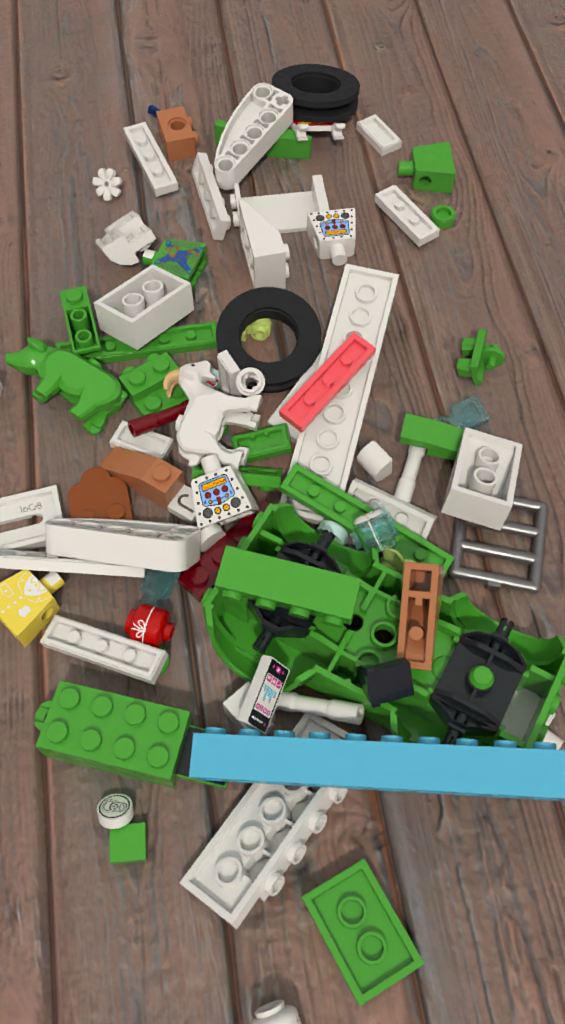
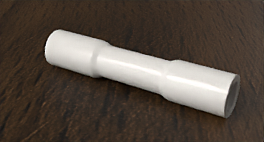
M409 445L408 457L394 493L395 497L408 503L411 502L415 489V480L422 458L425 456L426 448Z
M292 691L282 692L276 706L277 710L328 717L331 720L360 725L364 718L363 704L304 696Z

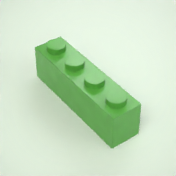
M227 545L215 582V587L219 592H222L221 597L235 602H242V598L255 600V606L275 611L276 606L289 609V615L302 619H309V615L322 617V623L338 628H343L344 623L351 625L361 586L360 578Z

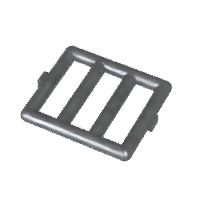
M514 497L512 508L536 513L535 526L505 521L500 531L456 517L450 554L455 558L448 568L449 576L487 584L486 589L499 591L500 587L532 594L539 593L542 583L548 504L541 501ZM467 526L533 538L532 553L465 540ZM463 552L530 565L529 580L461 567Z

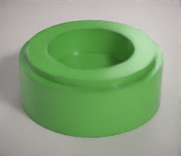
M438 205L432 209L430 220L439 229H448L453 226L456 213L450 206Z

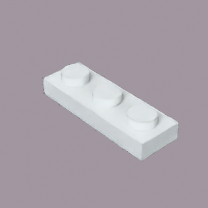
M395 184L375 194L374 202L418 247L439 237L440 229Z
M357 478L352 481L347 493L374 510L381 509L386 517L427 540L437 516Z

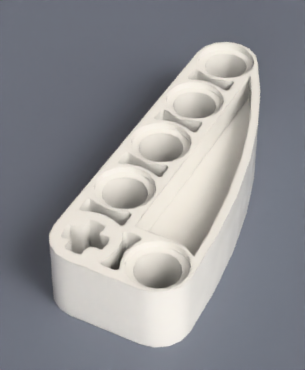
M258 83L242 99L227 122L216 150L214 168L219 188L223 190L233 189L234 183H239L292 124L293 98L290 94L268 83Z
M55 518L45 521L46 553L49 555L166 572L185 571L200 560L201 529L196 526L102 518Z

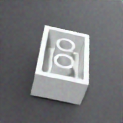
M152 264L95 301L94 307L100 330L138 350L194 310V302L190 282Z

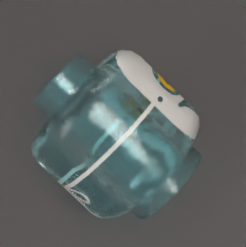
M376 509L357 517L354 520L355 531L350 532L357 550L363 548L367 554L371 548L378 550L379 553L393 547L396 543V536L400 535L390 512L385 514L381 509Z

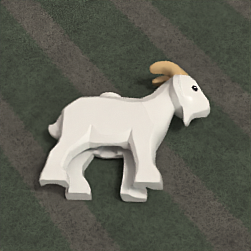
M208 361L186 364L169 372L163 379V388L166 391L167 397L171 398L174 389L180 386L189 400L184 415L180 414L175 425L179 454L189 461L188 466L195 467L200 464L202 458L213 454L218 455L222 467L231 465L239 470L240 465L245 466L250 453L248 447L226 449L219 441L222 438L225 425H236L257 431L261 415L253 414V412L258 411L263 400L262 395L256 394L246 398L236 397L205 385L206 381H216L217 379L211 374L212 365Z

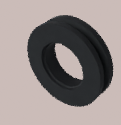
M300 64L283 68L272 77V86L290 94L293 98V120L308 123H332L347 119L357 111L360 83L354 75L345 70L320 64Z
M260 287L238 295L225 307L217 323V353L227 350L240 371L248 367L260 370L265 378V386L260 393H279L292 389L302 375L313 365L320 353L322 333L315 311L303 298L282 288ZM270 318L280 320L290 326L295 333L296 347L289 356L281 361L271 363L257 361L247 355L241 345V336L246 327L258 319ZM250 382L247 388L252 389L253 386H257V383Z

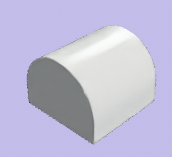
M371 441L359 452L356 461L376 482L392 474V458L375 441Z

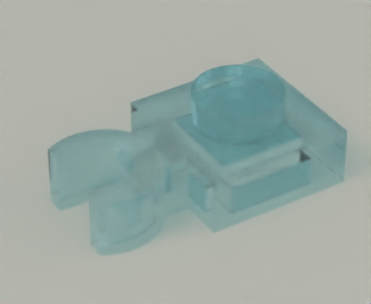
M474 395L450 407L451 416L442 415L435 419L463 429L465 427L476 429L489 422V415Z

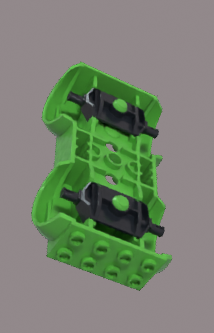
M270 503L264 513L259 512L253 521V530L248 537L243 536L237 548L360 578L361 586L354 614L362 619V628L352 631L347 629L344 624L343 628L329 626L322 623V617L309 615V619L294 617L288 614L289 609L276 606L275 611L266 610L255 606V600L242 598V602L231 601L221 597L222 592H219L216 587L208 588L202 598L201 605L210 641L217 655L235 674L251 683L262 655L272 656L290 670L282 692H288L305 684L330 699L363 704L365 718L390 730L391 735L402 736L405 743H418V737L440 738V744L456 745V739L465 738L478 740V746L494 747V741L509 740L516 741L517 748H533L534 742H543L549 728L545 724L550 714L553 715L562 698L558 694L562 686L565 685V639L558 635L550 639L537 638L512 629L515 625L513 621L510 620L507 626H505L507 618H501L500 623L474 606L468 598V594L460 592L450 598L442 594L432 671L411 669L414 695L382 703L381 706L373 708L361 688L356 672L361 666L376 665L397 658L403 574L380 564L378 550L371 548L369 551H358L333 541L335 535L332 532L328 535V530H323L322 534L307 525L297 515L294 507L288 503ZM378 630H387L392 634L393 640L386 644L380 643L376 640L374 634ZM524 687L537 694L541 699L521 740L505 732L506 727L501 722L515 691H520Z

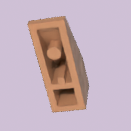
M116 446L98 466L106 469L110 477L122 478L126 482L127 487L168 510L167 506L185 485L183 471L155 456Z
M404 562L396 659L405 657L410 662L411 669L432 671L444 567L439 564Z

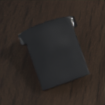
M405 657L376 665L369 664L357 669L356 674L361 688L373 708L381 706L382 703L414 695L410 662Z

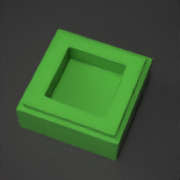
M145 822L129 823L121 828L109 829L111 865L147 861V824Z

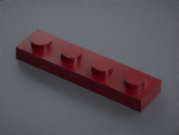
M264 499L257 504L260 512L264 513L269 505ZM259 512L242 518L226 533V536L219 539L206 551L197 563L177 578L178 583L197 601L201 603L207 589L215 587L226 545L237 548L243 536L248 537L253 530L252 524Z

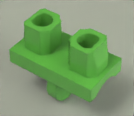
M478 329L477 337L463 338V356H472V358H459L457 362L459 377H472L474 385L483 384L486 368L494 370L495 367L502 365L505 360V353L499 349V345L492 344L490 346L486 341L487 329Z

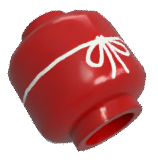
M140 604L136 609L132 608L130 610L124 631L128 634L129 639L160 648L165 641H171L175 631V623H171V616L168 610L149 604Z

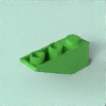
M86 286L59 291L73 353L80 355L101 350Z

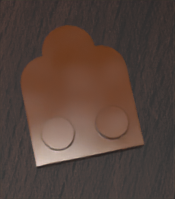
M93 467L86 470L81 477V482L75 484L68 492L71 518L134 520L126 482L120 477H110L109 472L104 468Z

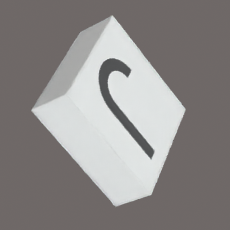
M184 485L167 508L168 512L193 525L196 522L192 488Z

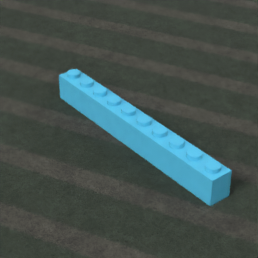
M206 727L205 733H193L189 777L197 780L565 801V750H556V743L534 742L533 748H517L516 741L496 740L494 741V747L478 746V740L461 738L456 739V745L440 744V738L418 737V743H405L402 736L382 735L381 741H366L367 735L348 733L345 734V740L330 739L331 734L325 732H309V738L295 737V732L286 730H275L274 736H260L261 731L256 729H239V735L226 734V729L218 727Z

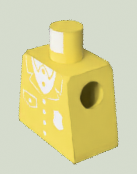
M22 570L0 582V620L24 648L31 643L54 615L59 612L60 607L52 594L62 587L65 582L57 572H49L38 580L29 570Z

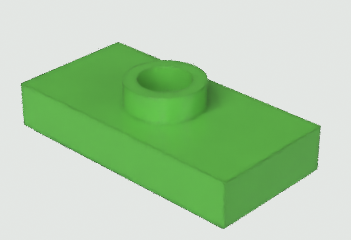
M287 423L231 436L233 449L238 447H248L250 449L246 464L293 453Z

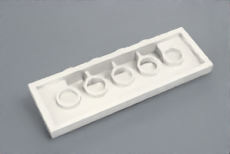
M307 713L303 715L292 730L295 732V737L309 738V732H325L331 734L330 739L345 740V734H348V732L322 717ZM253 783L179 883L237 930L259 898L265 902L269 895L273 897L280 892L285 882L283 874L291 863L296 865L303 859L307 849L306 841L312 833L318 834L323 830L327 822L326 812L333 802L339 804L343 801L348 789Z

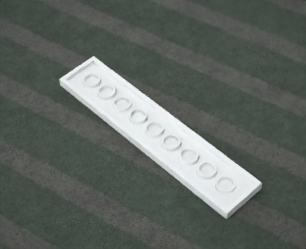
M351 264L345 265L317 370L353 332L376 348V352L302 433L299 431L288 473L294 464L297 463L345 492L399 274ZM282 493L280 503L292 505L297 515L303 521L320 525L322 520H327Z

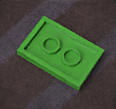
M365 858L301 897L358 1006L363 1005L425 964Z

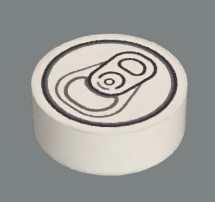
M111 794L103 798L97 805L99 823L108 829H117L127 825L134 816L130 797L125 794Z

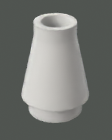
M248 367L241 370L237 375L236 386L239 392L245 396L256 395L263 390L265 378L260 370ZM250 382L257 383V386H253L252 389L247 388Z

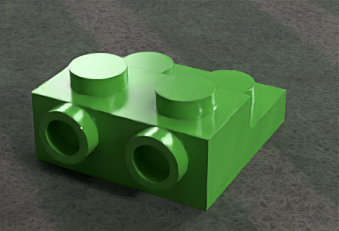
M167 352L161 355L158 353L151 354L147 357L144 364L138 367L129 366L118 377L122 390L128 393V400L141 416L162 411L188 400L180 386L174 389L171 398H168L166 395V391L163 388V379L169 372L179 368Z

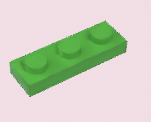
M201 462L192 468L191 481L205 475ZM239 467V472L247 486H258V489L262 491H274L275 488H280L282 484L283 469Z

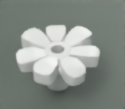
M105 168L99 169V177H93L92 180L93 185L99 186L96 189V194L99 197L103 196L105 201H111L113 196L118 197L121 194L119 186L122 184L121 177H115L116 171L112 168L107 170Z

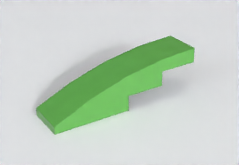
M220 119L214 124L216 145L219 144L227 124L226 121ZM287 129L264 156L310 159L312 136L306 135L308 141H298L295 132Z
M405 413L399 443L426 448V455L453 460L455 462L464 429L434 419Z

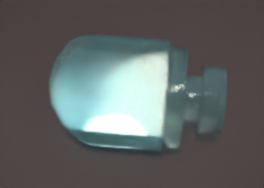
M148 569L140 591L146 593L145 598L141 597L139 602L156 607L159 606L156 603L158 599L166 602L180 577V573Z

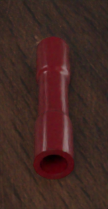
M185 400L181 404L162 411L149 413L128 421L131 435L135 438L154 431L160 426L176 421L180 414L184 415L189 400Z

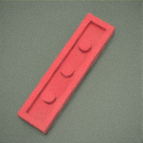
M353 332L279 410V416L302 433L375 355L376 348Z

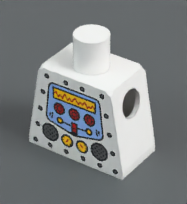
M355 208L307 212V234L319 259H332L334 265L341 266L347 262V257L354 255L356 240Z
M217 454L206 456L200 460L205 475L193 479L191 487L197 526L201 530L214 524L223 526L260 512L259 506L237 468L231 465L222 468Z

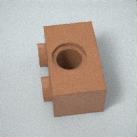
M184 106L156 111L158 130L168 161L196 157L195 146H199L198 135L196 131H192L191 115H186Z

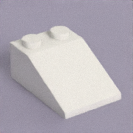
M244 199L238 200L240 239L253 288L277 287L285 289L286 278L290 277L288 263L286 262V260L290 259L288 244H283L280 232Z
M465 427L445 493L441 513L500 531L512 509L523 444Z

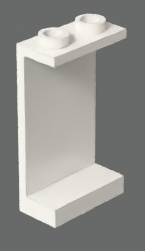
M312 175L311 191L241 198L239 183H234V194H230L231 210L236 209V212H232L234 227H239V233L238 200L244 199L280 234L307 231V212L330 210L322 175Z

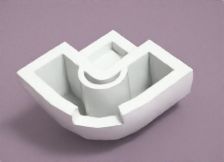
M132 210L105 228L106 235L102 239H96V244L111 261L119 265H133L140 262L136 254L148 249L154 243L156 237L152 230L143 223L140 216Z

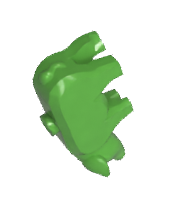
M32 337L27 338L28 346L13 353L6 352L7 365L26 375L39 376L40 382L31 394L35 400L44 404L55 394L59 393L65 400L74 405L68 412L80 422L88 419L82 426L86 432L93 436L99 434L106 427L108 419L122 408L124 400L128 397V393L122 390L119 381L103 370L101 364L95 359L90 358L86 360L70 350L50 347L44 341Z

